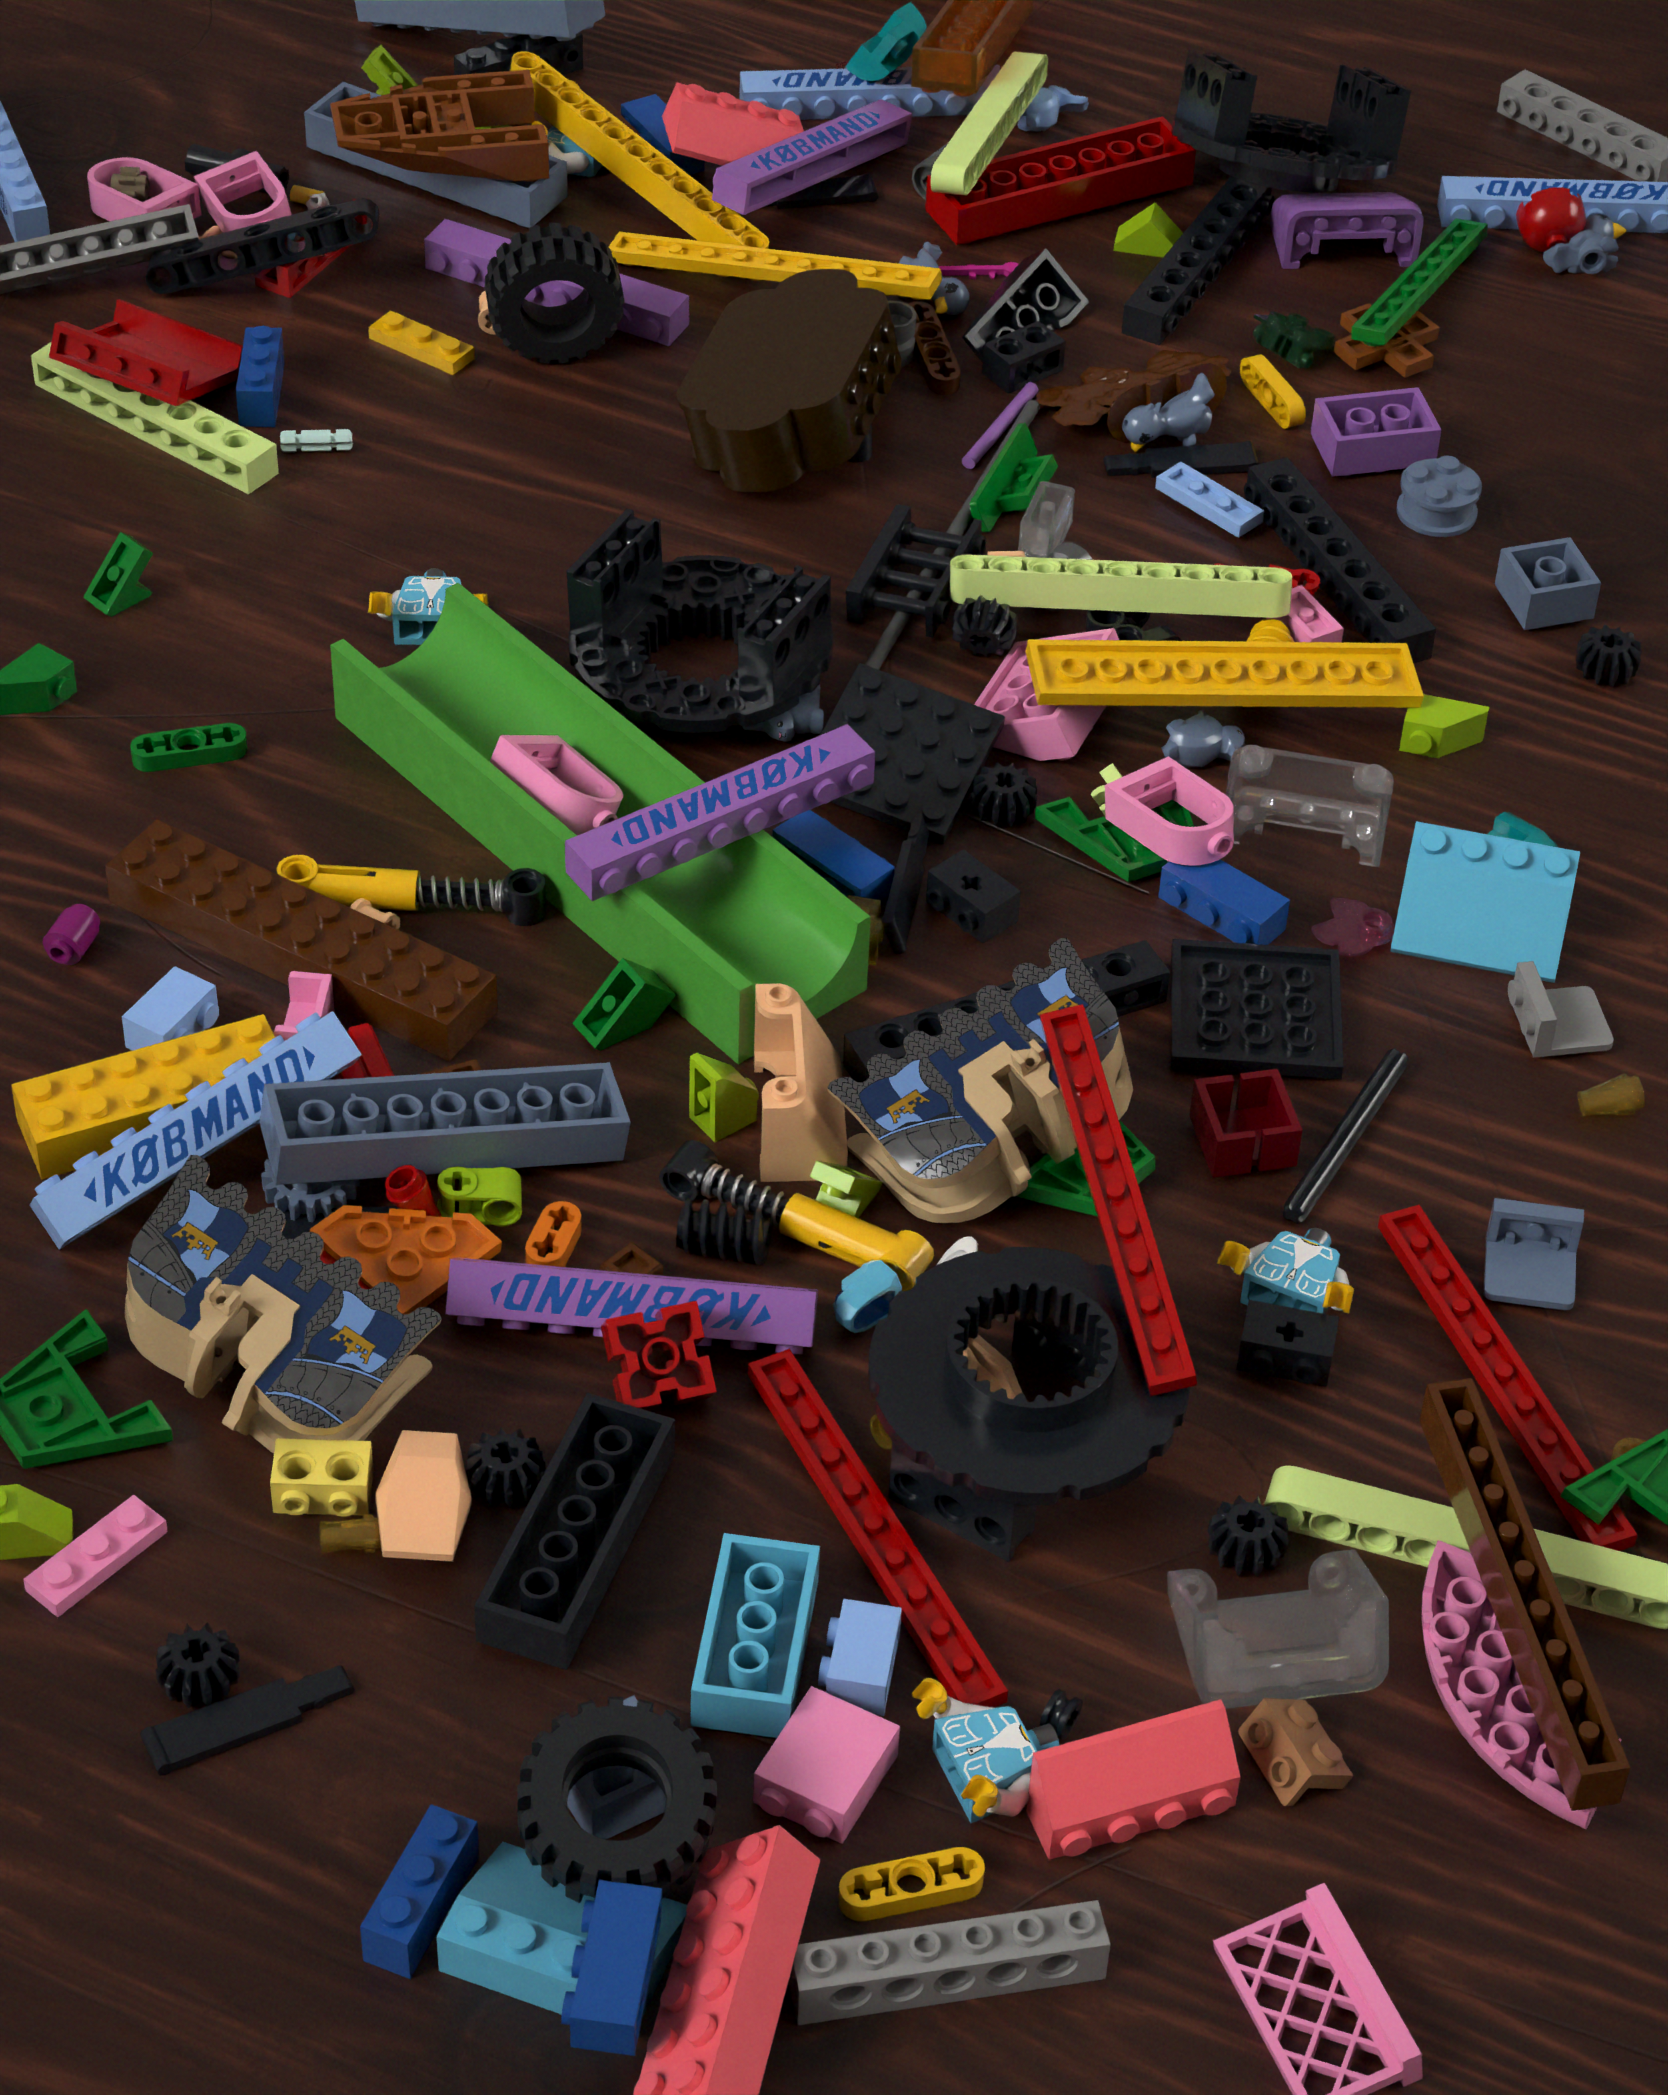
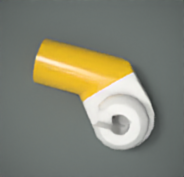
M293 185L291 188L290 200L306 205L308 210L330 205L324 191L299 185Z

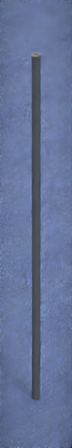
M1029 400L946 533L962 536L973 518L970 511L971 499L1016 426L1020 423H1026L1027 427H1029L1040 409L1038 402ZM937 546L933 554L949 557L953 549ZM924 568L920 576L936 578L939 570ZM911 589L906 597L922 600L926 592ZM896 612L864 665L880 669L913 614Z

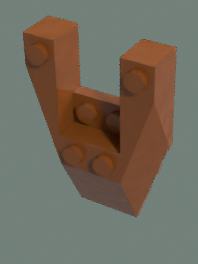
M529 70L427 77L422 79V85L403 90L401 84L390 87V93L371 98L370 93L330 103L338 147L408 171L508 181L534 182L538 179L549 178V144L544 124L521 126L535 121L534 86ZM501 125L514 126V127H501V128H488V129H476V130H475L476 127L501 126Z

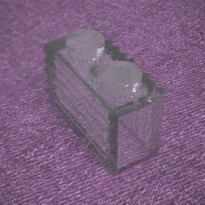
M1046 481L1039 482L1029 508H1027V512H1025L1020 522L1018 551L1025 552V557L1047 558L1058 545L1063 543L1073 522L1072 512L1074 510L1073 501L1075 498L1073 487Z

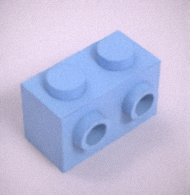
M174 966L122 1016L126 1048L130 1050L140 1049L201 1032L213 1026L219 1016L216 985Z
M843 1599L840 1618H830L826 1646L833 1647L831 1657L822 1656L818 1686L826 1687V1693L875 1715L884 1716L900 1638L902 1608Z

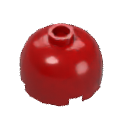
M1564 187L1547 188L1531 195L1532 201L1528 202L1525 206L1522 202L1516 212V219L1523 241L1535 251L1542 253L1556 244L1569 243L1571 238L1580 231H1583L1586 225V213L1582 197L1578 193L1577 197L1571 195L1570 189Z

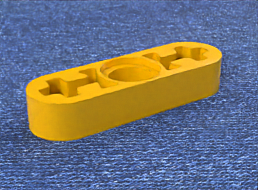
M1258 354L1243 358L1240 363L1242 381L1283 429L1302 425L1306 418L1305 406L1301 397L1264 355Z
M955 1847L854 1868L846 1872L840 1880L838 1904L842 1913L848 1918L855 1921H870L969 1900L977 1896L983 1887L985 1864L982 1857L976 1851L966 1847ZM961 1868L964 1874L969 1875V1878L960 1879L958 1873H953V1869ZM935 1872H938V1881L941 1880L940 1886H935ZM914 1875L921 1878L926 1886L919 1892L908 1893L903 1891L897 1882L904 1876ZM883 1882H888L889 1896H885V1887L882 1888ZM863 1889L866 1895H870V1899L861 1900L858 1894H854V1890Z

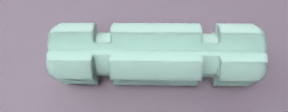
M336 429V433H331V430H301V434H296V430L282 431L280 434V446L282 452H297V449L302 448V452L332 451L331 448H337V451H350L352 449V433L349 429Z

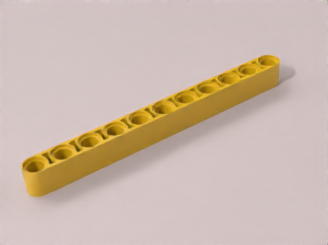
M522 51L513 55L510 71H530L534 86V111L697 241L768 249L769 239L765 234L736 211L713 201V193L547 62L531 52Z

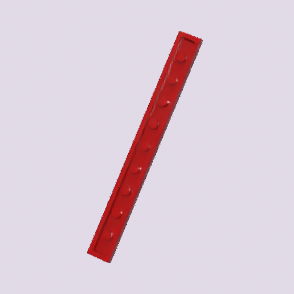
M1081 1004L1040 1014L1044 1037L1150 1396L1196 1386L1195 1369L1084 1005Z
M1420 1204L1380 1215L1378 1229L1580 1541L1617 1551L1634 1547L1637 1533L1617 1503L1598 1525L1560 1497L1565 1487L1590 1474L1595 1469Z
M787 1349L748 1363V1377L890 1604L894 1607L902 1608V1623L935 1676L945 1688L947 1695L963 1703L993 1708L1007 1703L1008 1690L791 1350Z

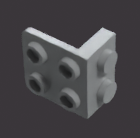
M1534 961L1517 963L1514 980L1509 981L1508 997L1533 1058L1607 1051L1612 1048L1614 1038L1592 988L1578 986L1545 990Z

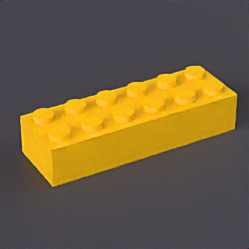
M258 1015L11 1084L17 1122L41 1179L75 1171L72 1165L85 1155L96 1151L101 1156L114 1148L110 1141L122 1132L133 1127L138 1133L151 1125L148 1118L159 1109L171 1104L175 1110L186 1103L188 1099L185 1095L196 1086L208 1081L212 1087L223 1080L225 1076L222 1072L236 1061L245 1058L247 1063H250L260 1057L262 1054L259 1048L275 1038L265 1015Z

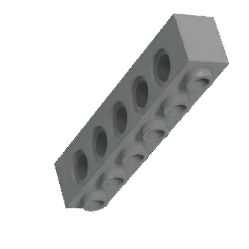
M1526 69L1502 83L1497 108L1498 113L1637 181L1668 182L1667 137Z
M190 204L1 245L0 294L150 261L154 254L198 240L199 237Z
M1095 1900L798 1944L788 1982L797 2025L1102 1980L1106 1978L1110 1941L1099 1901Z

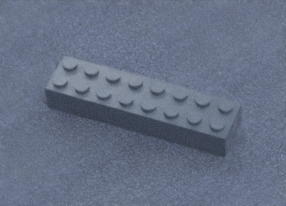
M355 0L358 21L372 22L373 26L397 24L398 28L423 26L424 30L450 28V32L454 33L476 30V33L480 35L502 32L503 36L506 37L528 34L532 39L553 36L558 41L574 39L577 33L592 28L595 22L606 16L603 0Z
M345 82L339 84L304 112L306 144L308 148L317 150L324 155H330L347 161L352 165L369 169L379 175L402 181L407 185L432 192L434 195L443 196L462 205L487 212L492 216L517 223L519 226L528 228L534 226L568 197L567 161L550 155L549 178L526 182L408 171L338 147L330 103L370 93L371 98L382 96Z
M610 1062L264 1084L260 1126L276 1185L388 1177L393 1170L403 1165H412L416 1169L422 1170L425 1174H438L449 1167L456 1166L465 1168H523L622 1161L631 1123Z

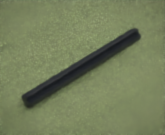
M1395 1048L1386 1052L1284 1203L1283 1216L1286 1220H1292L1296 1224L1305 1221L1407 1068L1408 1056L1405 1052H1399Z

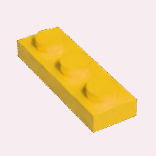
M391 310L369 326V339L451 375H455L475 359L474 346Z

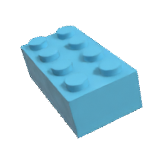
M724 1533L691 1688V1726L773 1738L779 1736L795 1711L818 1587L820 1546Z

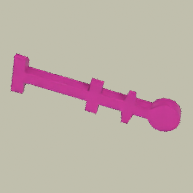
M1007 262L1004 265L939 266V268H941L942 276L969 275V279H976V275H989L991 279H995V275H1005L1007 277L1019 264Z

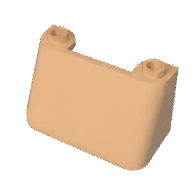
M780 983L755 984L754 1072H763V1068L770 1070L776 1077L769 1080L762 1090L761 1182L818 1181L810 1177L816 1161L847 1166L848 1149L844 1105L833 1097L827 1088L830 1082L842 1077L841 1059L839 1053L794 988Z

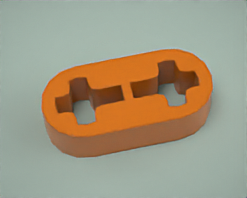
M558 1201L547 1205L543 1209L526 1242V1264L566 1266L582 1231L581 1212L576 1205L570 1202ZM564 1221L559 1231L554 1230V1226H558ZM548 1247L553 1248V1253H548L543 1257Z

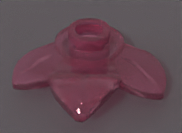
M1331 898L1330 906L1335 918L1314 925L1311 929L1315 937L1322 943L1331 946L1338 945L1340 955L1360 956L1370 952L1374 946L1390 942L1393 938L1395 926L1391 916L1384 910L1369 908L1364 902L1357 900Z

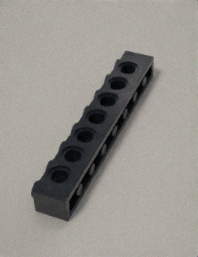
M1231 176L1124 304L1122 334L1159 346L1169 334L1172 335L1182 317L1189 315L1194 302L1197 299H1202L1207 286L1217 280L1220 270L1224 265L1228 266L1237 249L1244 247L1250 233L1257 231L1262 218L1271 213L1275 197L1271 195L1272 188Z
M1285 457L1250 466L1248 468L1247 483L1244 485L1246 500L1264 510V522L1270 525L1280 537L1283 545L1288 547L1297 557L1303 568L1315 572L1320 577V588L1325 590L1335 602L1338 610L1347 616L1356 631L1362 634L1369 643H1407L1413 663L1431 659L1436 634L1434 625L1289 458Z
M1147 940L1122 946L1118 949L1081 960L1096 983L1114 1005L1117 1017L1164 1003L1167 1000L1170 971ZM1010 981L997 987L1004 991H1009L1016 984L1014 981ZM977 992L844 1034L843 1066L856 1082L862 1083L867 1081L870 1076L867 1063L872 1056L887 1054L893 1059L899 1060L906 1055L903 1042L909 1033L923 1031L930 1036L940 1035L943 1032L940 1023L941 1015L951 1008H959L969 1014L977 1012L979 1010L976 999Z

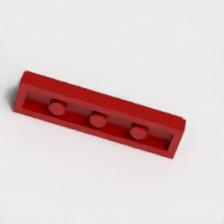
M358 215L355 217L358 223L367 224V216ZM302 236V237H301L298 241H296V242H301V241H303V240H304V237ZM351 245L333 252L262 270L255 276V286L291 298Z

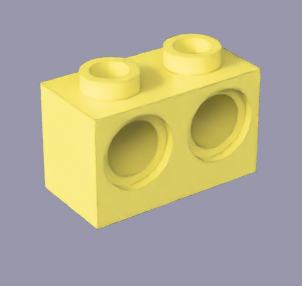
M276 1438L270 1479L273 1513H287L290 1515L324 1514L341 1517L351 1515L369 1516L374 1473L372 1442Z

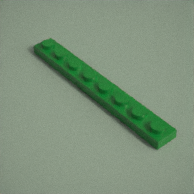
M1455 218L1352 326L1351 339L1363 341L1368 346H1384L1487 237L1488 224Z

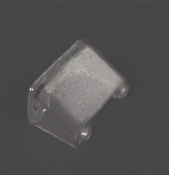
M1257 745L1240 747L1232 755L1226 795L1230 798L1234 807V844L1239 845L1242 834L1251 829H1255L1254 834L1262 835L1264 822L1343 834L1342 848L1350 849V844L1354 846L1360 853L1359 864L1379 867L1394 784L1393 775L1390 771L1377 764L1352 762L1264 748Z
M1355 1549L1329 1552L1317 1558L1309 1570L1308 1590L1217 1600V1589L1213 1579L1208 1573L1200 1569L1167 1571L1169 1601L1194 1689L1204 1704L1221 1699L1225 1709L1258 1705L1263 1698L1300 1700L1364 1692L1375 1689L1384 1681L1388 1674L1389 1600Z

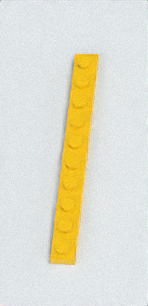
M619 232L609 245L612 257L616 258L617 263H622L625 266L639 265L654 267L658 270L673 269L682 270L687 273L699 272L716 274L720 277L733 276L749 278L752 281L767 280L782 282L794 274L807 270L841 269L849 271L856 276L859 288H872L881 291L886 296L911 297L915 300H930L942 282L941 268Z

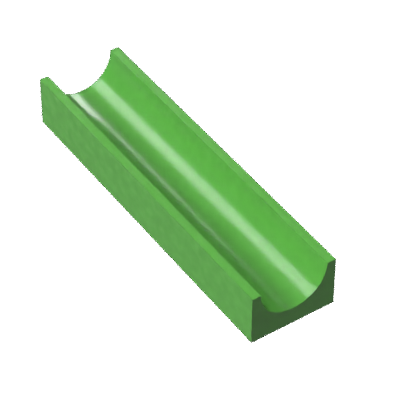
M456 583L446 588L443 610L430 635L413 653L395 664L378 668L345 639L330 645L336 719L510 869L514 871L520 868H529L540 872L545 878L546 900L618 962L624 958L653 970L676 994L669 1005L738 1065L754 1056L755 984L780 983L794 988L815 1019L867 990L871 916L764 830L620 889L615 893L591 901L566 873L565 840L577 835L490 762L500 735H558L620 787L623 792V799L616 813L618 819L705 782L461 584Z

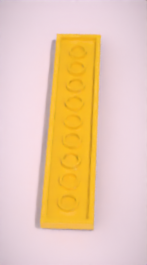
M1028 639L1025 651L1038 705L1420 708L1424 698L1407 643Z

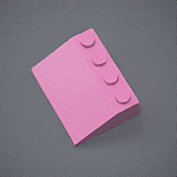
M1110 628L1034 640H1119L1115 629ZM1028 640L1015 642L974 704L1005 716L1004 727L993 747L1039 761L1052 759L1063 761L1070 759L1078 753L1082 743L1107 706L1038 705L1025 652Z

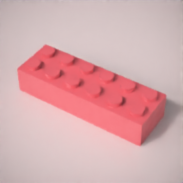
M780 1825L708 1849L702 1862L699 1863V1873L691 1900L686 1908V1918L679 1942L673 1953V1963L666 1987L660 1998V2008L652 2035L647 2043V2053L633 2095H759L820 1859Z

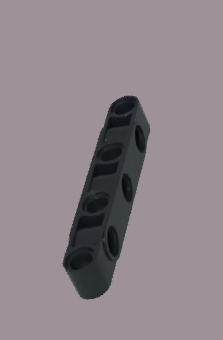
M361 198L337 205L315 208L160 251L150 258L145 277L146 284L155 293L168 294L254 273L372 239L377 233L380 216L379 208L372 200ZM365 215L371 219V222L360 224L355 220V217ZM298 233L304 237V240L295 242L289 239L288 235ZM232 251L237 255V258L226 259L222 256L221 252ZM163 268L169 271L171 275L161 277L154 270Z

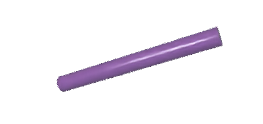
M1028 382L962 458V464L966 468L972 469L1021 413L1026 403L1033 399L1038 393L1036 384Z

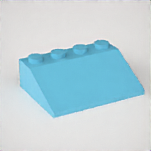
M1416 821L1390 952L1509 975H1515L1517 963L1534 961L1541 981L1555 983L1580 851Z
M502 1842L458 1894L436 1936L439 1971L562 2015L566 1991L575 1992L578 1978H572L571 1976L574 1950L576 1945L585 1946L588 1934L581 1932L584 1904L586 1900L595 1901V1898L584 1895L582 1901L578 1903L565 1897L566 1886L559 1883L556 1887L552 1888L541 1877L542 1867L531 1864L525 1849ZM665 1897L662 1898V1922L643 2016L679 1942L686 1918L687 1905Z

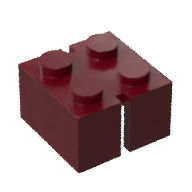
M1278 1069L1240 1073L1236 1106L1233 1111H1230L1234 1086L1232 1075L1194 1079L1189 1116L1213 1178L1251 1173V1166L1257 1165L1259 1172L1297 1167L1303 1130Z

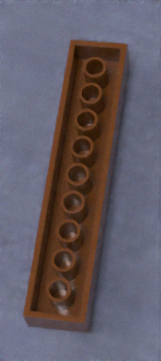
M158 819L105 865L109 900L111 903L289 986L288 978L291 971L332 974L334 1008L446 1061H450L498 1012L496 974Z

